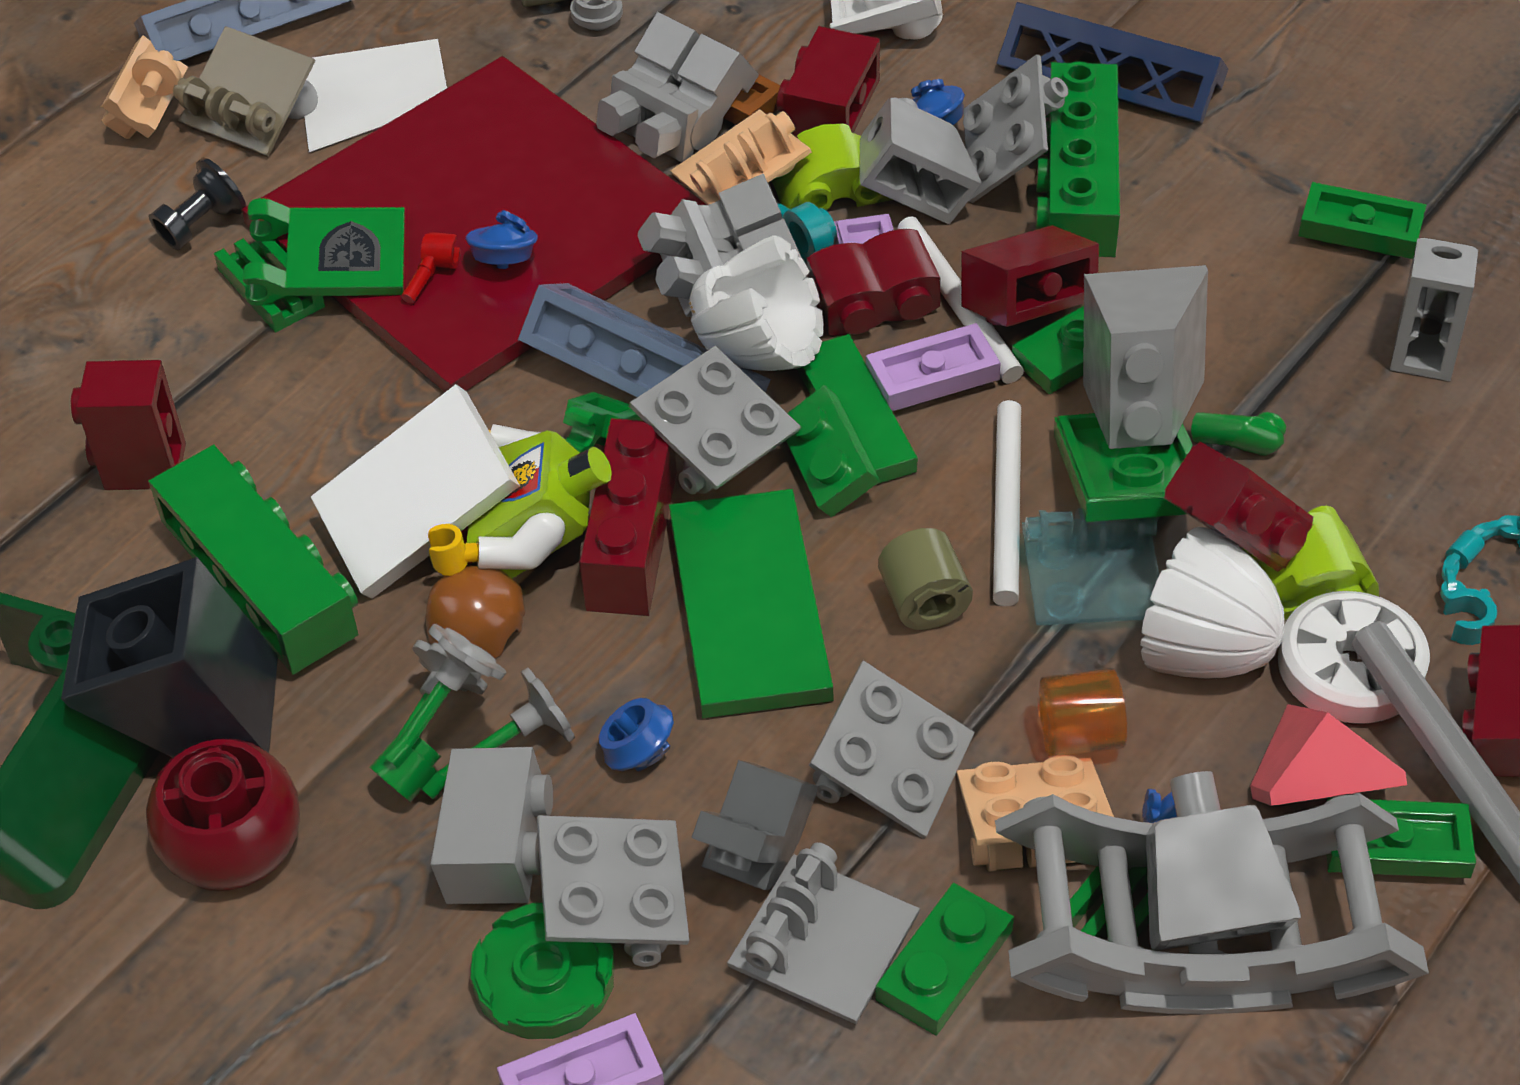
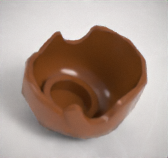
M467 564L464 570L452 576L443 575L434 584L428 596L425 616L429 643L431 645L432 643H438L428 632L433 624H437L444 629L450 628L494 658L500 657L511 634L514 631L520 633L522 630V617L525 615V607L521 587L503 570L480 569L477 567V564Z

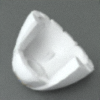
M773 235L743 250L724 265L707 270L697 279L692 287L689 298V306L693 315L691 322L699 340L707 350L716 346L738 367L752 370L775 371L800 368L811 363L810 361L815 359L814 355L819 352L822 343L819 337L823 336L822 310L815 307L820 302L814 280L807 277L810 271L803 259L798 257L796 249L791 250L790 243L782 237Z
M1200 526L1193 528L1187 533L1186 539L1182 538L1173 550L1172 560H1167V569L1161 571L1150 597V600L1155 605L1146 609L1143 620L1142 634L1145 636L1141 639V646H1143L1141 654L1143 661H1145L1144 664L1157 672L1205 679L1241 675L1265 666L1274 657L1284 635V608L1275 585L1258 563L1237 544L1214 530Z

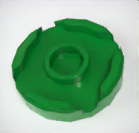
M530 903L504 913L492 923L493 930L485 936L482 943L481 938L479 939L472 952L471 982L482 1013L501 1030L525 1039H555L583 1028L603 1010L614 988L615 962L610 943L546 941L543 903Z

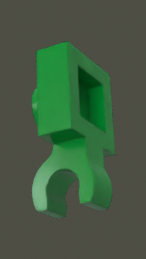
M590 392L568 400L563 423L573 427L565 440L581 453L594 447L595 444L605 445L611 418L642 419L629 407V404L596 392Z

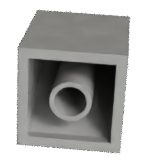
M1206 265L1084 274L1083 386L1109 449L1173 443L1204 383L1208 269Z

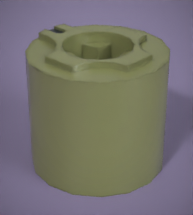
M920 528L908 531L894 538L883 548L878 558V569L897 614L905 626L914 630L934 629L952 622L967 610L972 601L973 590L951 541L944 532L935 528Z

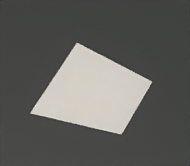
M438 39L312 57L316 61L306 80L314 86L318 96V103L312 113L304 116L309 152L380 128L445 90L447 86Z

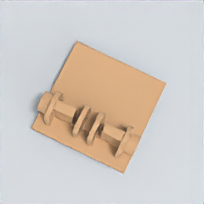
M759 109L670 171L673 176L705 204L709 205L720 200L719 192L758 175L764 174L767 182H770L774 178L789 173L797 162L808 156L812 151L807 145L791 134L795 127L784 111L775 116L772 113L765 114Z
M1060 755L1039 763L1010 765L1004 762H987L975 769L957 770V779L975 837L971 838L973 865H986L988 872L1023 867L1022 845L996 833L995 820L1023 808L1025 803L1032 799L1054 794L1074 805L1114 817L1091 758L1078 759L1073 756ZM1025 847L1029 867H1036L1035 850ZM1065 859V863H1075Z

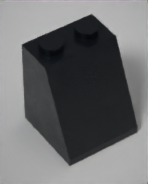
M198 557L78 598L61 699L69 708L172 758L191 746L216 739L242 740L253 743L269 753L278 655Z

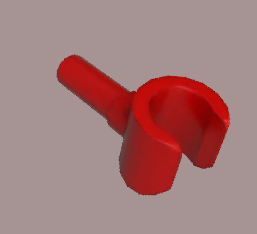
M437 232L425 234L421 244V262L418 265V270L401 295L405 302L409 304L415 302L429 278L433 276L436 267L450 269L458 267L461 250L459 247H454L457 235Z

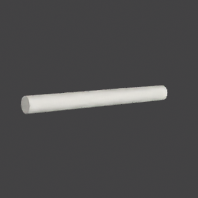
M913 216L903 219L899 223L898 229L918 230L941 278V294L964 326L978 324L1001 363L1000 378L1006 384L1016 382L1024 372L1021 364L994 326L988 323L985 317L961 307V280L918 219Z
M1012 400L1003 401L997 406L993 601L1000 606H1012L1019 600L1021 405Z

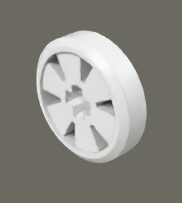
M1330 592L1307 600L1289 616L1284 626L1282 641L1279 645L1278 666L1287 688L1308 708L1328 712L1342 722L1373 723L1392 718L1399 713L1363 661H1350L1349 653L1343 654V651H1355L1352 647V640L1355 638L1356 633L1371 623L1381 621L1388 626L1423 677L1426 678L1430 662L1427 639L1420 626L1406 611L1386 599L1363 592Z

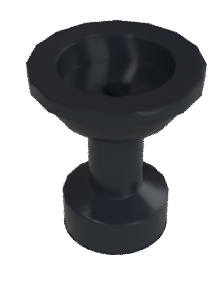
M203 157L196 162L197 173L193 177V186L196 192L174 210L168 205L162 204L148 216L155 231L175 250H180L193 239L189 227L210 209L222 215L229 212L240 215L242 213L241 209L246 207L244 197L236 184L225 171L208 158Z

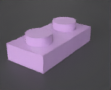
M977 323L866 355V365L892 411L1000 380L1001 363Z
M636 1013L497 1067L501 1085H664L663 1072Z

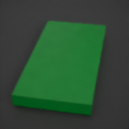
M793 489L669 504L670 521L702 719L834 701L833 683Z

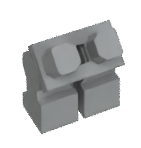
M657 12L634 51L638 58L632 68L628 71L622 70L612 75L610 95L598 102L596 124L598 129L611 136L623 131L635 137L639 150L652 158L665 153L683 162L693 155L694 149L701 150L715 140L721 129L723 117L741 90L748 93L759 74L741 53L703 34L699 35L695 30Z
M764 174L719 192L720 200L709 205H698L696 201L682 199L671 215L651 213L639 229L637 236L643 251L660 253L663 260L657 268L655 279L661 294L678 297L686 317L693 316L689 306V298L692 287L697 279L707 270L724 265L735 255L757 242L773 235L782 237L791 244V250L796 249L798 257L801 258Z

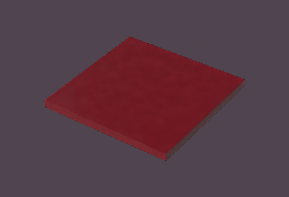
M504 56L492 61L261 197L289 208L404 207V290L418 270V265L421 262V244L425 234L437 232L457 235L454 247H459L461 250L458 267L456 269L436 267L433 276L429 278L413 304L405 302L401 295L331 296L444 392L455 384L466 391L532 348V346L518 340L538 285L568 283L593 296L606 300L663 262L660 253L643 251L637 236L639 229L651 213L671 215L682 199L696 201L698 205H707L614 136L598 129L596 123ZM247 205L241 210L245 224L250 227L252 220L248 218ZM502 210L523 219L530 230H533L538 235L531 257L523 262L508 264L509 267L506 269L497 268V264L482 263L475 260L470 245L465 240L467 234L473 230L502 224L496 220L498 212ZM288 233L274 239L286 253Z

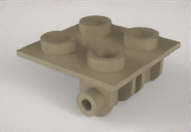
M225 26L200 78L190 76L187 79L181 78L178 85L174 86V97L179 99L180 105L184 108L178 121L269 157L316 60Z

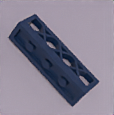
M1020 2L1016 3L996 63L1000 67L1013 71L1026 63V60L1014 57L1021 34L1047 41L1051 51L1041 56L1042 75L1050 78L1051 68L1045 65L1054 60L1057 63H1065L1062 56L1074 49L1096 54L1101 64H1117L1119 67L1128 63L1149 70L1153 80L1133 91L1121 88L1118 83V100L1203 124L1214 88L1222 90L1228 72V67L1220 57ZM1176 77L1200 83L1201 86L1193 108L1172 102L1164 84ZM1158 88L1163 99L1146 94Z

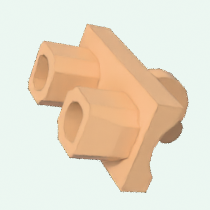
M142 35L135 43L101 106L107 110L102 118V122L126 139H130L136 131L149 138L156 130L174 96V86L178 85L179 80L183 78L188 67L182 62L174 60L170 52L165 50L158 52L152 42Z

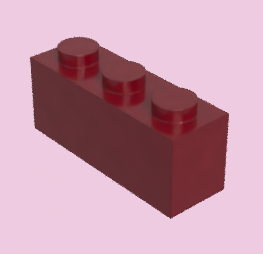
M611 418L604 454L610 463L612 476L610 481L597 487L595 490L580 559L586 611L649 616L669 515V504H671L677 473L675 451L654 431L651 425L644 421Z

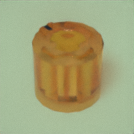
M1113 668L1041 677L1039 698H1037L1038 714L1043 730L1044 747L1048 756L1078 755L1123 749L1126 746V707L1120 680Z

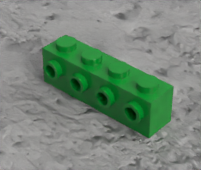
M1051 62L1050 79L1058 77L1063 80L1068 88V95L1065 97L1064 105L1061 108L1045 116V118H1048V121H1046L1048 151L1042 154L1047 155V159L1038 158L1036 192L1047 193V197H1037L1036 230L1051 225L1099 243V257H1116L1120 221L1118 65L1085 62Z
M213 444L148 480L161 522L192 558L198 557L277 653L279 660L292 675L359 635L353 613V608L358 606V599L347 579L339 572L331 575L323 567L322 557L311 539L305 534L297 537L290 530L288 519L280 505L272 497L265 500L262 499L257 493L256 485L250 473L240 461H235L231 464Z

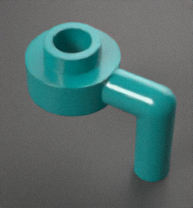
M805 202L792 209L782 204H777L800 256L805 263H807V257L813 253L834 245L837 230L831 215L825 209L818 208L811 202Z

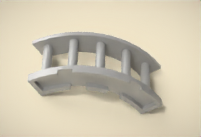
M1360 793L1338 796L1330 799L1322 806L1306 811L1263 819L1290 886L1291 881L1287 863L1330 854L1331 851L1338 850L1353 929L1342 937L1302 945L1298 921H1296L1288 929L1270 931L1272 943L1270 951L1225 954L1218 950L1217 941L1188 945L1189 954L1147 950L1138 945L1128 870L1133 867H1147L1146 836L1153 823L1115 818L1074 805L1054 794L1032 799L1025 803L1023 808L995 820L996 833L1022 846L1035 850L1043 931L1037 935L1036 939L1010 949L1008 952L1011 978L1036 989L1084 1002L1088 998V990L1118 995L1121 1009L1167 1014L1246 1013L1292 1008L1291 994L1334 987L1336 999L1338 1000L1394 986L1429 974L1424 947L1390 925L1382 923L1367 842L1397 832L1399 828L1396 817ZM1065 859L1099 866L1108 941L1086 934L1073 927Z

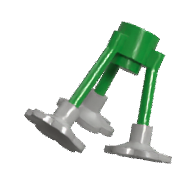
M433 624L428 632L438 643L430 645L422 640H417L412 647L414 653L419 657L421 665L431 672L420 689L423 697L399 734L369 767L410 803L421 790L434 800L445 787L449 764L437 771L433 766L441 758V755L419 736L442 705L451 689L455 691L469 690L477 694H483L488 685L481 679L482 675L502 680L507 673L488 652L472 644L456 631L450 628L444 629L437 624ZM527 667L521 671V675L527 686L529 702L510 714L512 721L472 748H499L520 733L526 737L543 724L558 731L568 743L575 739V735L570 729L571 726L567 718L555 704L549 691Z

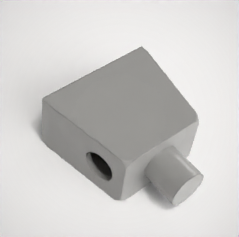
M896 97L887 99L862 133L860 138L861 185L949 225L982 184L957 129L951 123L919 109L916 102L912 99H898Z
M1429 238L1417 239L1401 308L1390 370L1451 381L1474 289L1478 249L1473 246ZM1431 318L1437 320L1442 325L1441 332L1435 335L1420 332L1421 319Z
M1194 772L1171 779L1170 786L1177 817L1154 822L1146 836L1149 931L1152 950L1159 951L1291 927L1301 918L1299 906L1258 808L1255 805H1247L1221 810L1213 772Z

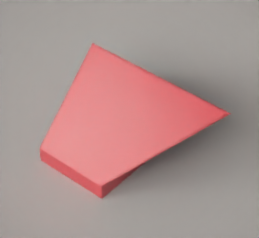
M1287 704L1250 787L1253 800L1273 806L1406 786L1407 779L1406 772L1330 713Z

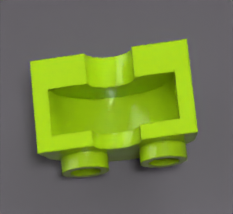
M823 124L798 134V139L807 145L812 153L797 162L789 173L771 180L780 204L790 209L805 202H811L818 208L828 210L834 200L844 197L853 199L857 207L893 200L861 185V136L852 133L849 125Z
M1319 506L1308 512L1314 517L1312 522L1314 525L1307 534L1303 548L1291 558L1286 568L1277 572L1252 557L1275 585L1284 608V620H1287L1292 612L1302 603L1325 593L1355 591L1379 597L1378 582L1348 527L1342 522L1336 510L1331 506Z

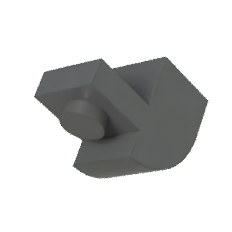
M738 760L721 812L701 811L691 837L709 844L702 867L763 890L772 888L790 861L800 841L819 786L755 763Z

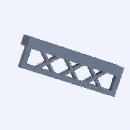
M186 0L142 15L134 22L139 37L141 38L142 35L146 36L158 52L161 50L168 51L172 54L174 60L182 61L214 50L225 26L254 36L353 0Z
M568 283L538 285L518 340L636 397H639L708 351L689 340ZM740 368L766 392L771 379L750 369Z

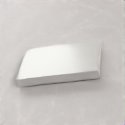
M455 384L318 490L311 498L360 593L373 599L429 556V548L431 546L428 531L432 527L440 524H452L462 531L520 487V484L468 393Z

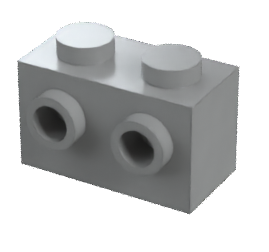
M533 747L451 749L430 864L446 904L529 903L533 875H541L537 817L538 815L550 816L553 808L552 780L550 775L541 774Z

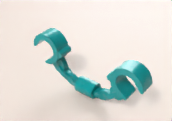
M1505 515L1499 520L1484 522L1473 527L1471 530H1465L1446 551V559L1441 573L1444 583L1440 590V595L1445 602L1443 614L1450 615L1459 612H1469L1480 619L1478 621H1456L1451 636L1452 641L1465 645L1481 643L1482 626L1494 625L1497 617V606L1490 597V592L1487 589L1476 590L1466 588L1462 582L1456 580L1459 569H1465L1484 548V541L1493 536L1501 535L1505 538L1515 539L1520 546V516Z

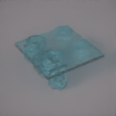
M1077 508L1075 519H1073L1072 511L1047 513L1046 510H1038L1037 517H1026L1025 522H1022L1036 626L1144 620L1146 609L1155 605L1150 600V597L1159 577L1152 536L1157 534L1156 517L1086 522L1082 509Z

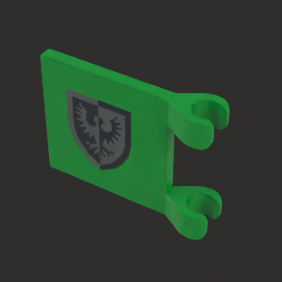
M264 198L253 199L249 203L248 218L252 220L250 223L251 238L256 241H270L288 233L286 271L263 262H251L244 267L243 282L247 284L245 287V299L249 304L255 306L266 305L285 296L402 295L404 291V207L289 208Z

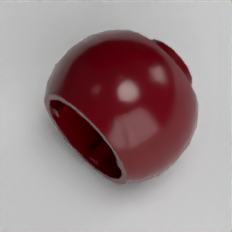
M216 739L201 742L173 757L162 768L155 779L146 806L148 837L161 862L172 874L182 880L208 890L228 891L243 888L265 878L276 870L287 857L297 836L300 823L298 792L286 768L273 755L253 743L238 739Z

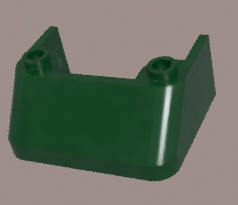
M0 592V638L11 664L58 677L0 767V899L32 909H49L64 903L76 892L160 751L69 708L61 699L76 613Z

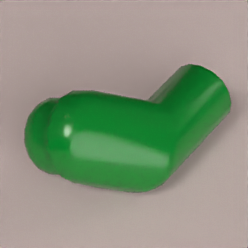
M1198 412L1195 414L1191 426L1192 439L1195 443L1202 442L1204 444L1230 446L1260 456H1266L1278 451L1284 444V434L1286 432L1284 420L1272 412H1262L1257 416Z

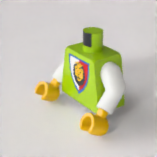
M493 424L489 432L520 487L468 525L467 543H464L462 533L455 525L440 524L432 527L428 531L431 546L429 548V555L435 570L442 575L452 576L464 570L468 562H477V567L480 569H500L511 578H514L525 570L539 566L551 553L583 534L587 528L590 491L610 481L612 476L611 466L605 454L596 447H591L580 453L557 432L548 430L534 432Z

